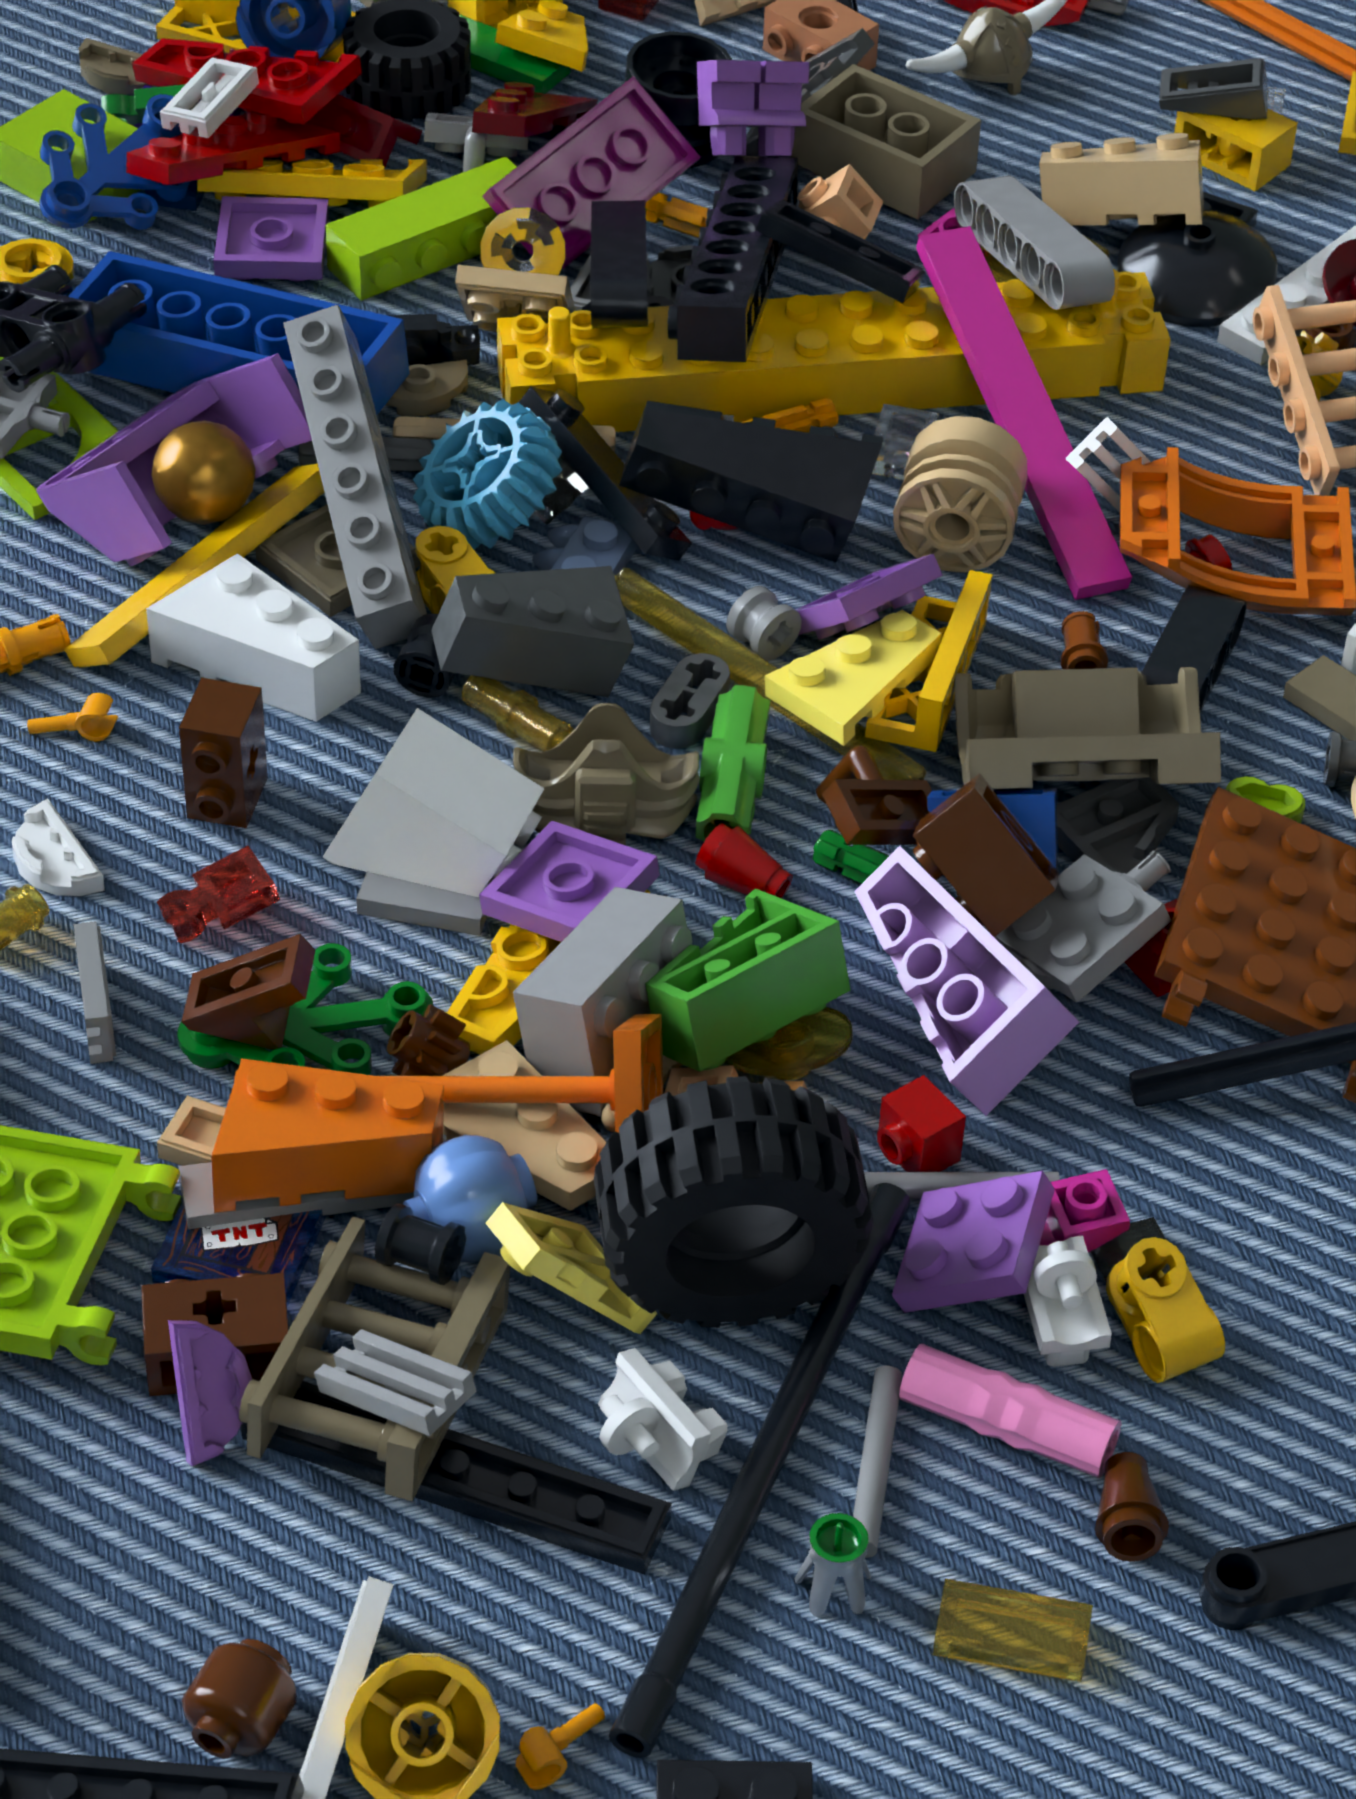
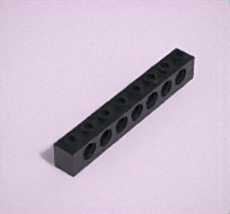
M735 156L729 174L722 173L720 191H715L713 209H708L706 227L700 228L699 246H693L691 265L685 266L683 285L678 284L676 304L670 305L668 310V338L677 339L678 360L747 361L785 248L784 244L756 231L762 213L779 199H783L798 207V158Z

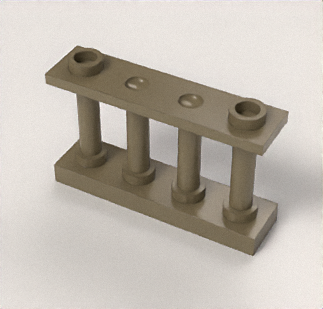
M352 1216L339 1241L330 1240L327 1243L320 1260L318 1278L261 1380L252 1379L248 1383L240 1404L239 1420L240 1422L247 1423V1455L256 1458L262 1457L279 1425L377 1452V1459L386 1462L384 1494L413 1501L456 1412L431 1436H427L390 1420H387L384 1424L298 1400L294 1396L305 1376L316 1379L314 1372L321 1365L326 1364L333 1368L336 1366L333 1354L320 1350L331 1329L350 1335H355L359 1330L363 1329L472 1372L474 1378L507 1312L510 1265L502 1256L484 1252L471 1278L462 1276L459 1282L450 1280L447 1284L440 1285L431 1282L427 1273L394 1264L386 1266L377 1263L375 1259L364 1257L365 1220ZM360 1284L451 1309V1318L448 1324L438 1322L435 1328L345 1303L355 1285ZM358 1374L356 1375V1377L361 1378L363 1380H366L368 1382L385 1388V1385L380 1384ZM410 1396V1398L413 1400H416L431 1407L435 1406L433 1404Z

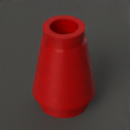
M723 823L716 826L704 841L695 861V865L705 871L704 877L706 880L746 896L756 888L782 899L793 879V875L784 870L740 826H736L733 829Z

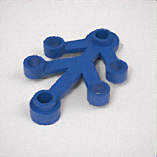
M159 94L150 98L142 119L143 125L109 154L107 153L104 135L107 121L105 111L100 106L92 103L80 105L76 109L72 127L74 132L83 139L88 172L79 179L74 178L71 166V158L75 146L71 136L57 130L46 133L42 140L40 157L50 166L52 182L42 191L39 203L45 218L63 228L81 227L87 224L91 217L124 218L125 222L132 228L145 230L153 226L158 211V204L152 196L145 193H134L129 198L100 196L97 194L104 188L156 190L157 194L167 201L177 202L182 200L186 196L190 181L178 183L177 186L166 185L126 173L127 152L149 145V140L153 138H172L182 134L179 123L172 130L164 129L161 125L160 111L174 96ZM84 120H91L96 124L87 123ZM51 147H58L63 151H56ZM134 209H141V210H144V211L147 212V213H145V214L139 213V212L135 211Z

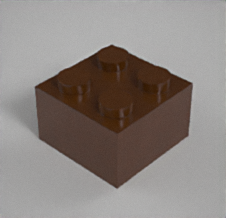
M980 773L923 817L915 829L913 837L916 839L918 846L912 851L917 860L933 879L937 880L942 875L947 878L958 895L955 900L982 926H985L993 937L997 936L1056 890L1059 872Z

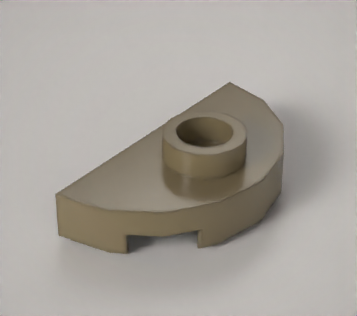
M85 38L80 45L81 75L89 85L107 94L124 95L134 94V89H142L144 85L153 86L135 80L132 63L142 54L89 38Z
M467 359L430 365L415 364L409 366L410 374L386 405L396 407L397 414L401 416H427L448 409L450 407V400L460 393L466 392L468 389Z

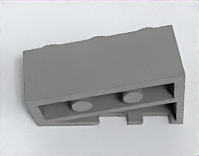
M615 887L513 991L526 1060L542 1076H610L611 1069H614L613 1030L634 1014H651L645 983L684 949L692 945V934L690 929L687 928L682 899ZM569 1103L576 1111L602 1116L603 1108L606 1105Z

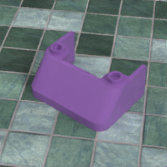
M279 353L201 379L175 392L42 483L36 489V492L50 513L113 562L126 560L129 566L136 565L172 543L163 525L175 518L176 515L169 511L156 495L151 476L154 456L162 440L173 429L184 424L203 420L223 424L240 436L250 449L256 470L254 479L278 465L274 456L281 451L312 441L300 390Z

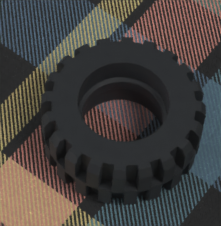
M746 1076L727 1077L726 1083L708 1085L707 1080L687 1085L686 1092L675 1096L667 1092L652 1099L648 1106L649 1109L645 1112H641L638 1109L635 1110L623 1121L619 1127V1133L613 1132L602 1149L600 1160L595 1167L594 1186L605 1265L610 1270L611 1279L625 1295L651 1314L659 1310V1313L666 1320L683 1324L689 1319L697 1321L700 1327L720 1328L721 1322H737L740 1327L758 1324L759 1318L775 1315L776 1319H780L794 1314L797 1306L805 1302L813 1305L827 1297L832 1284L841 1286L851 1276L856 1263H860L871 1241L869 1234L873 1228L872 1210L855 1132L848 1126L847 1118L828 1101L824 1102L823 1098L802 1086H799L794 1091L790 1090V1086L782 1080L765 1078L763 1083H750Z

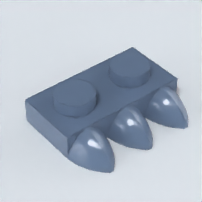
M584 515L579 524H565L548 531L547 537L556 548L546 549L534 554L532 561L539 570L611 566L615 581L617 582L637 549V544L621 525Z

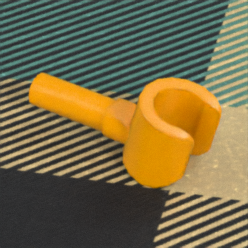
M93 693L88 696L81 712L28 719L27 726L29 734L64 730L78 731L83 738L93 742H100L109 736L118 716L107 715L113 703L112 697L104 693Z
M598 1704L590 1705L565 1724L555 1727L550 1732L541 1726L532 1727L524 1732L519 1745L521 1753L516 1758L515 1766L530 1789H543L556 1782L565 1773L567 1761L562 1755L561 1750L567 1748L571 1742L605 1719V1713Z

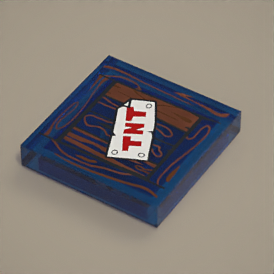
M182 1201L151 1267L152 1282L158 1284L174 1279L193 1281L228 1278L245 1273H258L261 1275L284 1273L286 1306L288 1307L327 1215L323 1216L322 1209L188 1229L184 1203Z

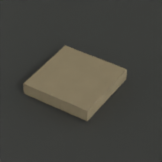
M328 504L272 534L255 548L257 561L329 617L352 605ZM409 543L416 569L420 566V560L416 555L415 547Z

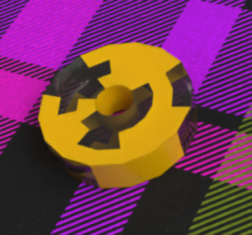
M512 208L498 214L486 227L480 242L481 263L485 268L559 276L565 262V240L559 226L547 214L533 208ZM526 242L532 246L533 255L529 260L520 261L514 257L512 249L517 243Z

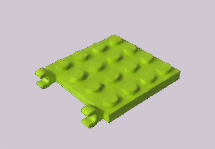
M0 1125V1351L52 1360L58 1346L62 1345L85 1363L92 1365H107L117 1346V1339L107 1336L115 1319V1312L99 1306L77 1307L126 1201L133 1203L144 1215L159 1221L174 1220L182 1202L180 1195L172 1194L180 1177L179 1169L167 1164H141L140 1149Z

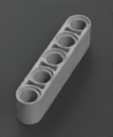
M1008 175L957 184L954 192V209L961 228L970 226L977 242L1051 308L1061 310L1104 303L1112 299L1115 289V276L1108 256L1013 176Z

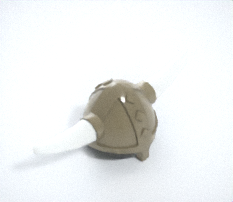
M1045 0L1025 12H1018L1014 15L997 7H981L977 12L968 17L969 19L965 22L956 43L952 47L929 57L909 59L906 62V68L922 73H945L952 71L959 77L971 80L1008 83V92L1015 96L1021 93V79L1028 71L1032 62V48L1028 38L1043 27L1068 0Z

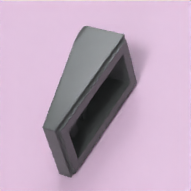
M1264 58L1161 70L1159 94L1160 109L1244 119H1267L1268 82Z

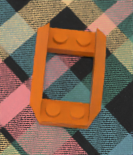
M1167 447L1166 457L1142 465V457L1121 464L1120 553L1134 558L1150 570L1184 588H1187L1188 585H1193L1246 601V609L1278 614L1351 616L1356 608V585L1349 487H1337L1336 496L1303 495V486L1269 485L1229 478L1183 460L1179 457L1178 447ZM1180 512L1228 531L1250 536L1291 540L1293 579L1266 577L1233 571L1213 565L1180 550Z

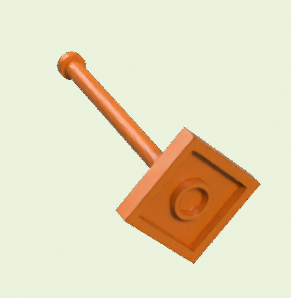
M634 1014L613 1030L614 1069H611L610 1076L381 1077L443 1084L444 1103L610 1104L611 1111H615V1132L619 1133V1127L629 1115L637 1109L641 1112L647 1111L652 1099L663 1095L662 1014Z

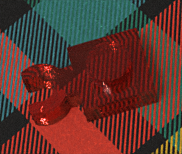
M247 845L192 874L197 887L190 891L175 890L169 892L157 901V905L165 922H170L178 942L185 943L198 937L204 931L207 923L216 918L223 929H226L278 902L280 897L274 882Z

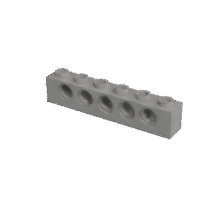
M337 304L284 322L283 324L354 615L373 647L378 649L406 640L416 620L427 614L358 340Z

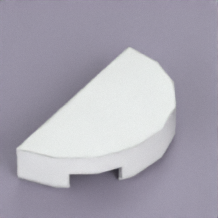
M47 798L28 809L24 814L25 822L16 831L15 837L12 838L13 856L19 874L34 888L54 895L84 896L105 891L103 874Z

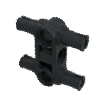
M57 265L49 266L44 272L22 285L1 281L0 357L4 359L0 361V371L6 372L2 375L6 385L15 392H22L29 385L51 372L69 375L81 374L100 366L106 359L104 348L111 344L114 333L129 322L147 313V305L140 303L145 299L141 290L132 283H125L118 290L96 303L68 297L73 292L72 286L65 285L70 282V278L66 271Z

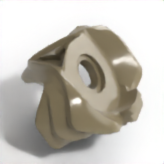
M599 703L593 706L579 725L552 749L544 752H534L516 747L513 751L514 769L544 788L532 810L542 816L535 828L538 833L551 821H555L626 845V833L663 839L673 835L695 806L698 798L694 792L700 781L698 774L699 752L694 751L683 755H670L660 751L636 728L625 710L617 704Z

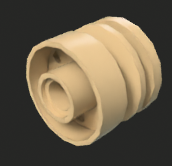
M949 417L934 421L918 433L909 452L904 470V480L899 488L898 499L893 510L894 531L903 547L915 558L934 553L942 571L969 572L970 570L983 569L1003 557L1014 536L1015 524L1018 519V507L1022 501L1027 481V458L1019 442L1001 426L979 417Z

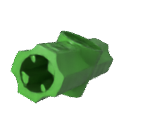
M735 685L731 691L719 694L712 725V737L705 738L699 781L701 797L695 838L705 841L712 830L721 823L731 829L740 826L748 835L751 834L755 799H761L767 760V744H765L770 713V700L761 696L756 687Z

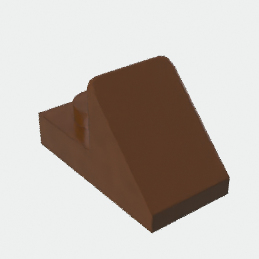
M301 934L192 973L181 1022L192 1031L271 1050L281 1048L290 1006L306 999L316 950Z

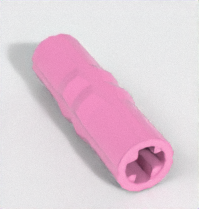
M919 1344L905 1369L900 1386L899 1398L904 1402L965 1425L982 1436L1000 1439L1015 1449L1034 1452L1097 1478L1102 1477L1105 1463L1114 1453L1122 1425L1121 1420L1056 1396L1039 1385L1020 1382L1005 1372L984 1368L925 1344Z

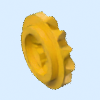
M29 238L13 241L0 247V282L6 281L22 285L44 272L51 265L61 267L66 271L70 280L74 278L72 255L65 247L58 243L44 239ZM33 265H37V269L29 272V270H32Z

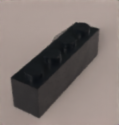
M647 401L630 443L619 486L837 562L856 522L884 437L863 434L862 440L858 441L834 437V429L811 426L810 432L806 433L775 428L776 420L753 417L752 422L746 423L724 420L722 412Z

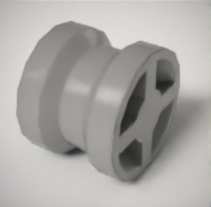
M755 586L745 591L735 601L729 611L726 628L729 634L741 642L749 641L753 653L761 659L769 661L780 657L793 645L800 632L802 618L799 612L787 604L779 605L776 595L768 588Z

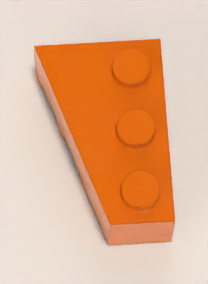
M242 1058L211 1155L214 1213L236 1211V1201L278 1197L280 1206L301 1204V1195L332 1191L343 1190L345 1200L414 1193L415 1173L423 1157L431 1153L433 1147L443 1142L444 1085Z

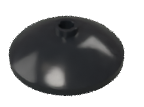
M1203 210L1202 225H1186L1185 214L1157 216V223L1155 225H1140L1133 230L1124 240L1118 254V272H1145L1155 297L1153 312H1161L1162 318L1166 322L1184 326L1207 327L1220 325L1263 294L1267 286L1275 285L1277 279V258L1267 239L1244 221L1212 210Z

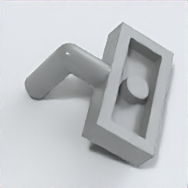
M427 113L424 142H435V149L438 151L464 152L463 172L484 165L485 147H487V154L499 157L517 156L518 149L528 150L529 136L523 138L472 132L473 116Z

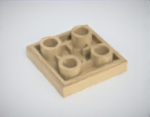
M467 265L457 266L455 285L467 319L473 322V325H478V329L497 332V318L517 317L522 314L541 315L544 323H548L549 311L558 306L567 308L570 313L576 311L567 276Z

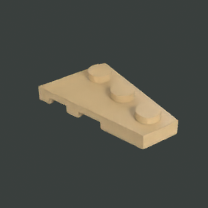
M506 1040L442 1076L542 1075ZM444 1103L443 1134L446 1135L447 1140L462 1135H479L501 1143L508 1156L520 1154L532 1174L536 1192L569 1211L596 1196L594 1186L595 1167L600 1160V1153L607 1142L569 1103Z

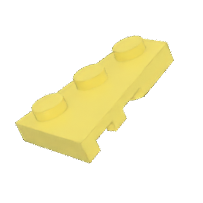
M904 610L888 614L881 620L850 635L842 636L837 641L804 657L794 659L790 664L765 675V696L845 746L855 736V725L864 716L873 719L884 709V697L893 689L906 688L933 662L942 640V633Z

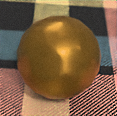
M203 420L177 427L162 440L154 456L151 476L156 495L169 511L184 521L204 525L230 518L241 509L252 492L256 470L251 451L240 436L223 424Z

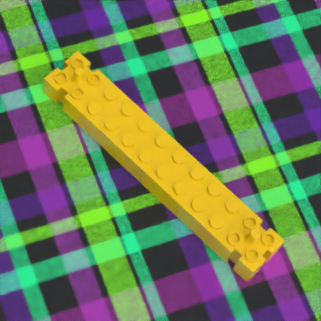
M1113 269L1115 289L1110 301L1061 310L1051 308L1020 279L997 282L1050 400L1099 396L1100 387L1117 386L1120 394L1163 391L1171 338L1161 312H1153L1155 297L1145 272H1118ZM934 287L918 288L904 303L879 291H849L842 294L814 296L799 294L786 298L767 299L746 362L678 360L677 339L668 338L667 321L669 306L648 307V327L592 328L591 311L577 310L570 313L567 308L560 306L554 307L549 311L548 323H544L541 315L534 314L497 318V372L502 398H505V401L510 404L518 403L531 386L553 392L557 389H563L581 402L584 407L582 415L591 425L612 426L615 432L635 431L647 401L722 412L724 420L743 422L753 419V417L762 418L764 415L798 405L806 406L812 401L829 398L834 402L838 415L986 404Z

